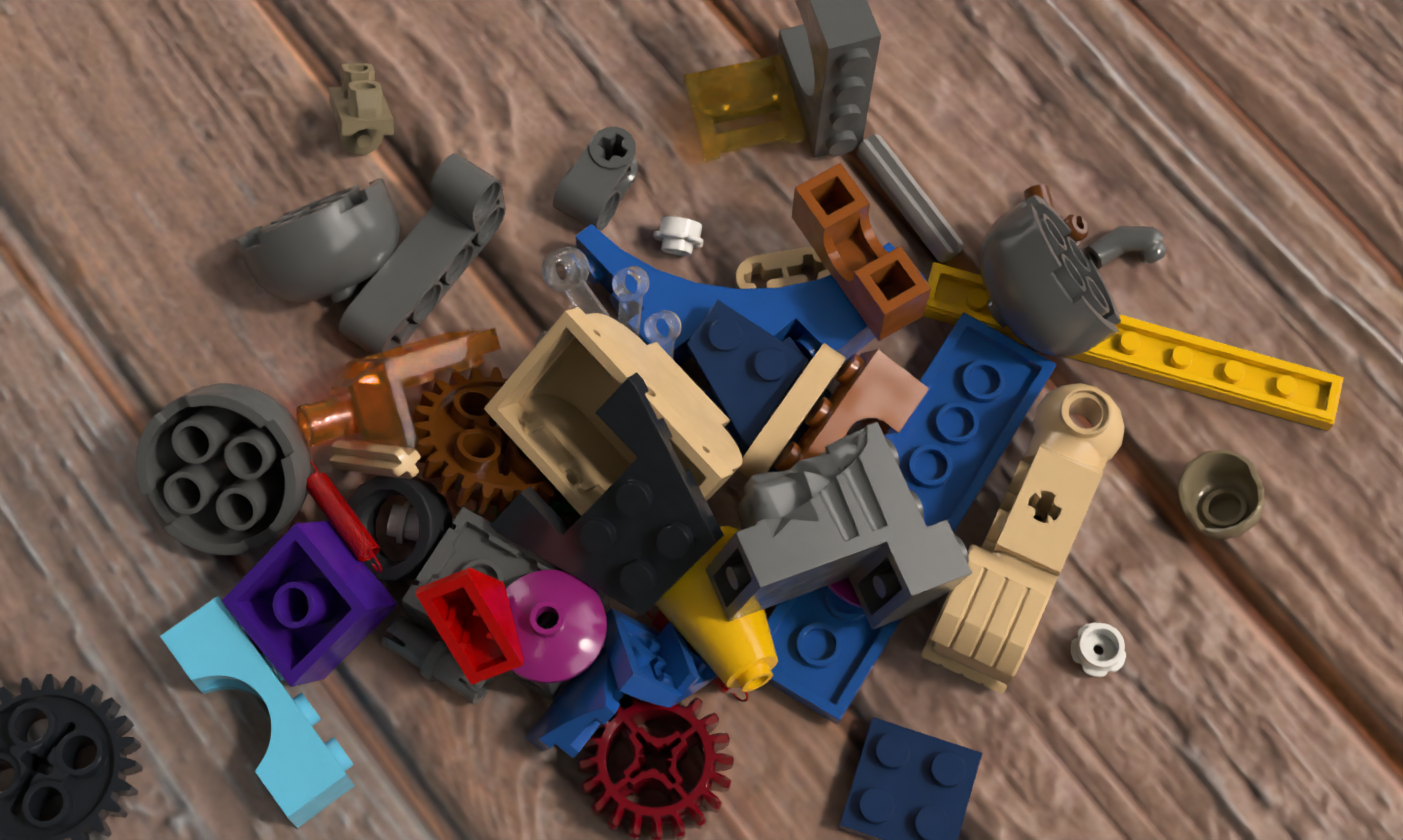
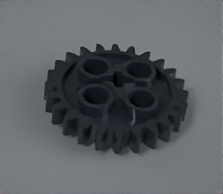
M46 674L41 690L27 677L22 678L20 695L15 696L5 687L0 688V700L2 703L0 705V773L10 768H13L15 771L14 780L10 787L0 793V840H90L88 834L94 830L109 838L112 833L105 821L109 814L126 818L128 815L125 809L117 802L120 796H135L138 794V790L125 780L126 776L142 772L143 766L137 761L127 758V755L141 748V743L134 737H122L131 730L134 724L126 715L115 718L121 706L112 697L101 702L104 692L96 685H90L82 693V683L76 677L70 676L61 690L59 680L52 674ZM48 718L46 733L40 739L28 742L27 733L29 728L36 721ZM75 724V731L67 734V728ZM90 745H96L97 755L94 761L88 767L76 770L75 758L80 750ZM42 762L53 765L52 771L47 776L36 772ZM62 795L63 807L61 812L55 818L43 821L41 814L44 804L50 798ZM22 804V811L15 815L14 808Z

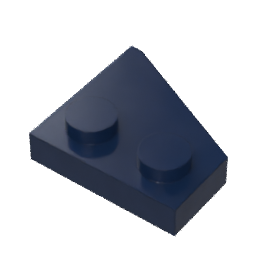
M719 300L716 301L687 343L690 354L711 385V390L720 406H723L738 432L739 439L748 448H750L808 363V358Z

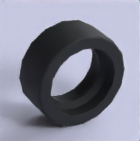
M376 476L361 484L348 499L347 504H349L379 546L376 538V519L379 510L389 497L402 495L414 505L419 519V537L412 553L402 561L388 559L380 549L375 556L382 567L381 573L375 571L371 565L374 563L379 570L374 558L364 561V563L379 581L415 580L448 528L453 529L452 514L446 498L437 492V488L432 483L416 476L412 479Z

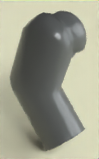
M1118 226L1085 248V254L1088 260L1092 259L1097 269L1102 268L1125 252L1135 251L1138 252L1141 262L1151 264L1165 256L1166 246L1162 242L1164 235L1154 227Z

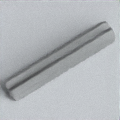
M873 134L861 141L858 145L857 156L939 262L945 263L956 257L961 252L962 240L880 135Z

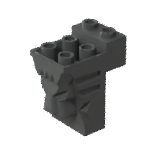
M878 422L867 425L862 430L827 445L825 452L819 454V456L799 461L790 470L753 475L743 488L744 498L738 505V515L742 530L732 536L705 570L728 622L849 578L873 630L932 607L970 576L972 571L968 565V552L962 540L954 535L947 520L928 527L923 520L924 511L922 503L917 494L909 490L900 471L897 450L894 444L884 437Z

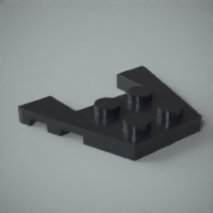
M636 372L628 377L595 412L637 456V459L571 528L531 486L522 491L490 526L508 539L643 615L724 534L690 469L684 470L669 441L673 436L663 417L657 418L645 395L649 390L643 378Z

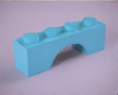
M219 596L160 636L190 680L203 694L219 690H240L250 693L265 702L271 719V738L266 754L255 772L287 818L297 828L355 786L345 773L354 764L335 737L326 743L322 741L312 727L322 719L302 692L293 699L281 684L284 680L282 675L264 653L260 654L250 641L251 637L227 609Z

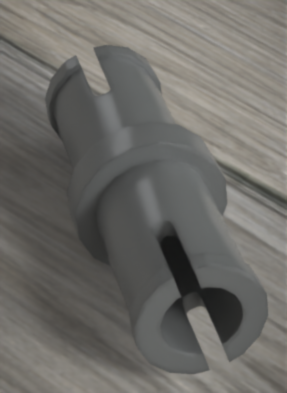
M404 616L397 617L388 627L387 632L394 635V637L391 638L385 635L382 639V646L418 667L421 677L427 681H440L468 699L473 705H477L490 690L483 685L484 683L488 685L493 684L495 676L471 685L443 639L438 640L409 622Z

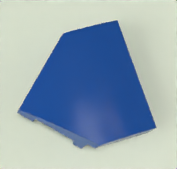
M610 608L606 613L607 631L604 645L619 691L637 699L670 708L718 677L697 652L688 648L685 638L671 622L659 634L656 630L613 608Z
M602 648L591 666L569 680L525 736L528 741L541 751L551 749L556 744L574 758L600 725H605L621 705L619 700L625 693L618 689L606 648Z

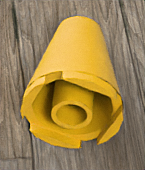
M722 526L720 529L724 536L655 605L728 688L741 687L743 692H748L763 686L773 677L771 670L776 666L778 658L765 610L763 609L728 622L705 569L732 536L739 531V529L731 526Z

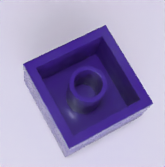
M330 521L295 523L221 600L291 687L325 679L398 605L365 563L358 561Z

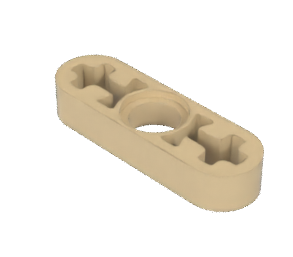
M825 343L820 347L743 456L742 465L737 469L739 472L750 479L753 475L769 471L847 359Z

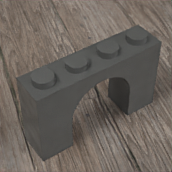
M795 0L804 24L779 30L777 60L814 158L826 154L832 156L844 155L852 151L863 141L881 34L867 0Z

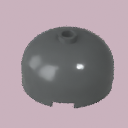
M383 178L369 182L370 186L363 190H360L359 186L355 185L285 213L284 216L272 221L270 226L262 228L261 225L237 237L235 242L255 282L271 295L292 302L312 301L331 296L333 303L360 293L362 291L360 282L378 272L396 250L399 241L400 222L398 213Z
M1033 195L1000 216L985 235L980 251V270L985 288L990 297L987 300V306L1001 327L1008 326L1020 340L1034 350L1051 356L1065 357L1078 355L1118 333L1119 330L1115 325L1120 323L1121 319L1115 302L1092 259L1087 261L1075 241L1069 236L1065 237L1071 233L1069 226L1044 199Z
M217 383L193 389L165 406L159 413L153 416L145 427L136 453V475L141 495L148 494L157 512L167 522V525L163 528L185 545L215 555L244 554L249 549L268 542L281 532L294 519L304 504L308 494L306 488L307 478L312 474V465L310 464L311 454L308 442L294 416L270 395L249 386L232 383Z

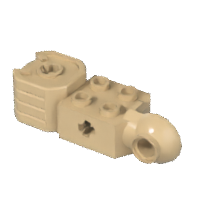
M1082 383L1062 385L1046 394L1036 407L1033 421L1035 433L1022 461L1018 465L982 547L973 544L970 545L967 551L969 557L968 565L972 574L948 593L921 653L923 658L938 665L942 664L944 668L957 674L963 673L964 677L979 684L984 683L986 687L999 693L1005 692L1007 685L1011 683L1025 656L1057 578L1061 573L1102 478L1106 462L1115 455L1122 445L1125 427L1121 411L1111 396L1094 386ZM1081 414L1091 421L1093 428L1085 429L1078 427L1072 422L1069 415Z

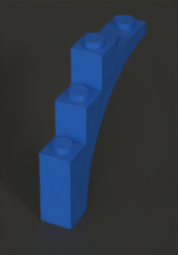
M592 224L575 236L577 259L575 262L582 275L593 285L600 282L611 294L609 298L612 305L624 319L628 320L629 329L646 345L657 342L679 366L692 357L687 348V343L717 300L780 341L790 336L802 354L808 358L809 363L824 343L848 359L875 338L832 275L780 288L735 289L695 283L657 270L620 249ZM890 242L883 246L887 252L896 249Z

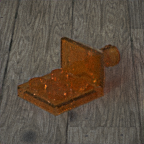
M455 329L347 362L331 386L333 395L330 398L312 404L306 403L298 406L296 409L297 422L303 431L307 445L313 448L322 445L323 442L345 437L346 440L407 448L416 446L417 438L403 388L434 380V372L451 368L453 372H458L485 364L483 354L501 349L496 329Z

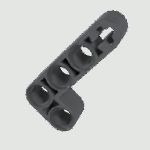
M457 153L448 156L433 176L430 185L433 206L352 301L340 320L339 333L382 362L389 361L400 351L495 235L504 219L506 207L500 180Z

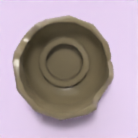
M1227 449L1203 452L1186 464L1178 482V497L1181 509L1192 528L1196 532H1201L1204 537L1215 540L1236 538L1242 536L1258 524L1265 506L1264 487L1254 464L1248 458Z

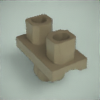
M369 63L341 64V87H329V102L338 125L340 142L346 150L359 155L368 154L376 150L382 143L384 135H394L393 116L383 95L380 82L374 81L375 70L373 65Z

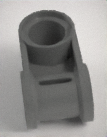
M606 127L599 130L592 137V140L575 165L559 183L553 198V207L587 226L592 224L599 231H602L611 221L620 201L635 182L638 175V163L635 158L636 145L632 135L619 127Z

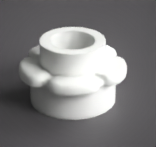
M662 217L659 231L653 232V237L656 240L662 241L661 250L663 252L678 256H691L693 248L702 247L704 241L700 238L702 224L681 217Z
M1086 624L1078 630V638H1075L1071 643L1070 649L1073 660L1076 663H1080L1083 671L1093 677H1104L1109 671L1117 672L1123 666L1126 659L1124 639L1120 632L1109 624ZM1094 646H1101L1103 654H1096L1093 650Z

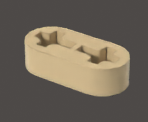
M803 247L746 258L736 271L735 289L756 288V285L751 283V276L753 274H761L763 281H767L766 288H780L808 282L807 276L801 274L802 267L806 265H811L813 272L818 273L817 280L831 275V273L812 247Z

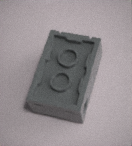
M462 507L452 522L454 530L448 528L415 579L418 586L411 585L402 599V603L411 621L441 637L415 595L418 587L469 567L503 581L505 588L520 577L532 572L564 570L496 532L490 526L492 524L490 521ZM592 587L599 596L606 614L610 609V597ZM544 612L538 617L537 624L541 628L550 629L557 624L559 618L553 612ZM511 670L504 673L551 701L555 699L565 682L537 683L526 680Z

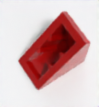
M469 567L417 588L416 597L471 685L523 666L524 656L503 581Z

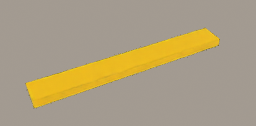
M933 262L927 282L931 291L924 317L956 325L963 312L1016 342L1028 346L1008 326L1001 327L990 313L987 306V300L990 297L981 275ZM1120 314L1121 322L1115 325L1119 330L1118 333L1084 353L1065 356L1329 431L1334 425L1344 378Z

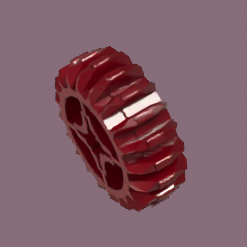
M627 694L629 708L623 710L619 706L612 717L613 720L611 722L608 721L605 725H600L595 731L601 738L591 736L582 748L586 752L596 755L584 757L577 761L579 772L594 775L581 783L582 793L584 795L602 793L591 804V810L597 816L611 808L614 809L607 822L610 830L616 831L626 819L630 820V840L639 839L643 825L652 826V840L663 839L662 826L671 825L673 835L677 840L685 838L683 819L688 817L693 826L702 829L706 825V819L699 807L703 806L715 813L721 809L722 802L710 790L728 792L730 790L731 780L717 772L733 768L734 758L725 753H715L729 745L728 733L721 732L709 735L719 724V717L716 713H711L699 720L697 717L701 712L703 702L697 697L691 700L686 708L680 706L681 701L669 708L650 702L640 703L639 699ZM662 722L674 725L682 729L683 732L680 734L676 731L668 737L657 738L651 736L642 726L638 727V725ZM623 736L629 743V749L634 755V760L623 771L624 777L613 784L608 774V761L613 747ZM697 744L703 757L704 770L698 784L689 793L683 785V779L677 771V766L687 757V751ZM643 749L648 755L651 754L657 760L671 755L670 759H666L668 778L664 773L660 774L655 768L647 772L644 770L640 771V769H646ZM654 789L660 791L669 801L672 800L675 804L664 807H646L638 805L626 797L630 794L635 797L644 790Z

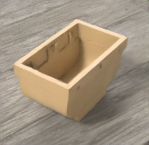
M579 307L567 310L561 315L484 408L581 516L637 459V456L595 413L621 384L636 372L643 378L649 390L645 395L657 418L663 417L673 436L669 441L684 470L690 469L707 502L742 465L741 452L734 439L724 428L730 422V419L657 342L646 345L635 333L617 320L600 313L585 314Z

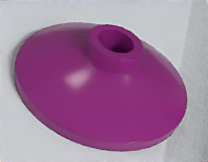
M540 570L520 577L506 588L524 656L523 666L511 670L513 673L537 683H558L578 676L591 666L604 645L607 622L603 604L589 584L568 572ZM544 612H553L558 616L559 620L554 627L544 629L537 624L538 617Z

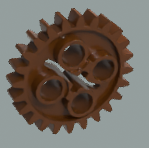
M472 367L468 380L457 371H453L449 384L437 379L432 392H423L420 404L415 408L411 422L412 431L409 438V444L415 445V450L420 455V459L417 462L425 463L422 476L424 479L441 478L437 489L439 494L446 493L452 489L459 492L456 500V505L462 506L469 499L477 501V511L481 515L485 513L489 505L497 506L500 515L522 491L530 486L550 507L553 500L564 503L566 498L501 427H495L496 422L484 410L485 406L508 380L502 377L498 367L493 368L490 377H484L477 367ZM500 453L504 454L500 466L502 475L499 473L498 469V458Z

